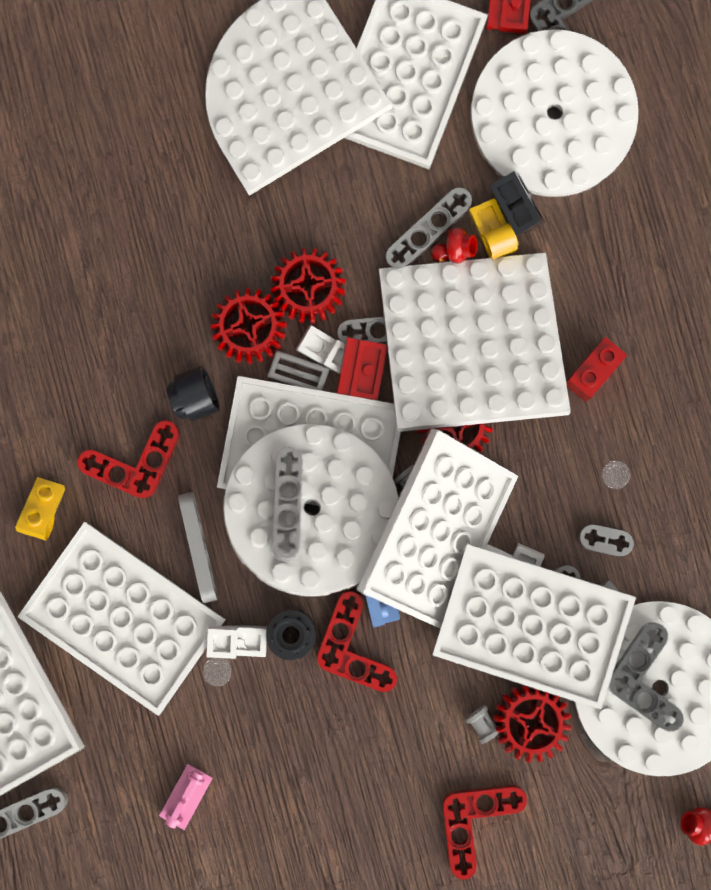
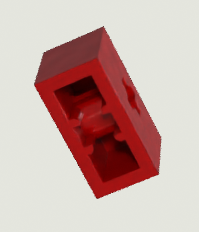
M607 337L603 338L566 381L567 388L584 402H587L626 358L627 354Z

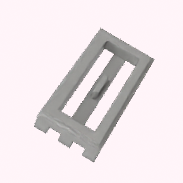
M276 350L267 377L287 385L322 391L330 368ZM282 359L321 372V377L279 364V360ZM277 369L316 382L318 386L314 387L276 374L275 371Z

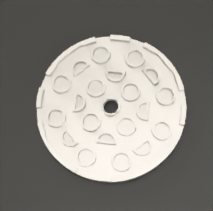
M566 30L533 32L521 36L504 46L483 69L477 81L471 104L473 135L482 157L487 160L501 178L513 171L518 172L531 194L541 196H568L588 190L599 184L623 161L634 140L638 123L636 91L621 61L596 40ZM551 106L557 107L562 112L561 118L557 120L549 118L547 109Z
M317 424L295 425L266 435L252 445L240 458L230 475L224 499L225 526L236 555L243 564L266 584L295 595H329L346 588L349 589L361 581L398 502V494L393 478L385 463L365 442L348 432L330 426ZM285 447L295 448L302 455L300 548L296 558L290 562L279 561L275 558L272 551L275 462L278 452ZM286 456V459L281 462L286 463L285 475H291L292 464L297 463V461H292V456ZM284 483L279 488L280 493L285 497H292L296 493V488L291 483ZM315 501L320 508V512L314 516L306 514L304 511L306 503ZM283 511L278 516L280 523L285 526H290L295 522L294 514L289 511ZM284 533L283 544L278 546V548L283 549V554H289L290 549H294L293 546H289L290 533Z
M649 601L635 604L616 664L645 624L653 622L663 625L668 632L667 643L641 682L652 689L655 681L663 680L666 683L667 692L661 696L682 711L684 716L683 724L674 732L663 730L613 695L608 689L602 709L575 701L578 718L587 736L596 747L624 768L652 776H673L691 772L711 761V619L693 608L677 603ZM648 630L649 641L646 645L640 641L638 646L645 648L651 654L653 649L648 648L651 641L658 642L660 640V637L657 635L659 630ZM640 651L633 652L630 656V664L634 668L641 667L645 662L644 654ZM625 676L622 679L616 677L614 680L617 684L616 690L618 691V689L622 688L631 693L627 697L630 700L635 689L625 683ZM648 692L641 693L637 698L638 706L642 709L649 708L652 704V696ZM658 706L655 712L665 718L664 725L667 722L673 724L675 722L672 716L674 711L672 710L671 713H667Z

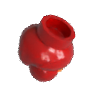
M453 228L447 232L446 245L442 243L437 244L431 251L433 260L438 263L449 260L452 263L459 264L468 257L476 255L478 242L475 235H468L463 228Z
M697 807L692 811H687L680 820L682 832L688 835L691 842L696 845L704 846L711 842V810L706 807Z

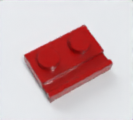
M489 0L486 30L499 29L502 32L526 34L530 0Z
M346 337L336 393L377 401L388 345Z

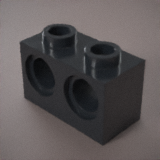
M513 171L489 185L517 236H522L545 223L518 172Z

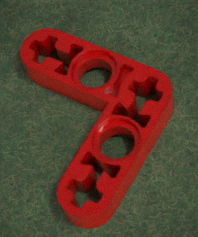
M161 421L156 424L136 468L94 450H87L81 453L77 462L78 468L85 475L143 499L149 498L156 492L180 437L179 429L170 421ZM169 426L171 427L170 432L174 435L172 439L167 438L163 446L169 447L167 452L159 447H154L153 444L155 441L158 444L161 443L163 436L159 432L161 429L166 430ZM152 452H159L162 455V463L156 468L150 467L147 463V457ZM93 456H96L95 461L104 466L106 460L110 461L104 469L103 477L99 476L102 471L92 467L90 471L87 470L88 465L85 464L87 458L92 459ZM120 466L125 471V477L122 481L116 483L111 480L110 471L112 468ZM144 467L150 472L157 473L155 478L149 475L147 484L150 485V489L139 493L140 488L136 486L137 481H143L146 473L141 472L142 468Z
M345 592L338 599L318 653V664L327 672L380 692H388L397 683L396 672L393 668L347 650L363 609V600L356 592ZM350 596H354L355 603L359 604L358 608L352 609L349 617L355 618L353 623L344 618H336L338 612L344 615L346 606L342 604L343 599L348 600ZM344 623L347 625L349 633L346 638L337 639L333 636L332 628L335 624ZM328 639L335 644L345 645L343 650L337 647L335 657L339 660L337 663L332 662L331 666L325 665L326 660L322 658L323 653L328 654L332 645H326ZM360 660L365 664L366 669L363 675L356 677L349 672V665L352 661ZM370 665L377 666L373 671L375 673L383 674L384 670L388 671V676L392 679V682L380 686L379 679L372 676L371 682L365 681L370 672Z
M505 785L448 793L445 796L442 807L449 865L456 878L466 880L471 878L476 872L477 864L471 819L521 812L527 805V797L520 787ZM510 792H515L518 797H521V800L516 801V806L512 807L510 802H501L503 808L498 809V800L495 793H500L501 799L509 798ZM489 795L493 800L491 808L480 810L476 805L478 797ZM457 798L459 803H464V807L459 808L460 819L466 817V822L455 821L449 824V819L455 820L453 809L448 808V805H451L453 799ZM461 827L467 831L468 836L464 842L456 843L451 839V833L455 828ZM470 847V851L464 850V857L466 862L471 863V865L466 866L465 872H461L459 867H455V864L460 863L459 852L453 853L452 849L463 850Z

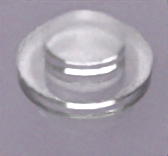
M612 461L604 466L601 476L607 487L620 489L628 484L631 474L625 463Z
M211 658L203 668L205 680L213 686L226 684L232 675V667L224 658Z

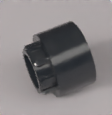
M202 365L175 375L174 382L169 383L167 395L178 418H189L191 421H195L220 411L214 385Z
M296 609L284 610L275 615L269 622L266 630V640L270 650L284 660H297L306 656L313 648L317 637L316 626L311 617L305 612ZM289 626L296 627L300 633L299 640L288 642L284 638L285 628Z

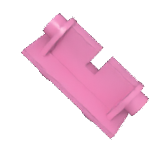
M187 764L159 815L166 820L165 824L172 828L178 826L185 830L213 778Z

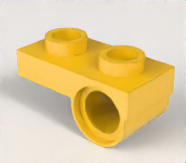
M495 198L469 209L471 219L489 258L494 260L517 251L518 242L511 225L506 223Z
M37 477L16 524V531L47 540L54 525V515L65 492L64 485Z

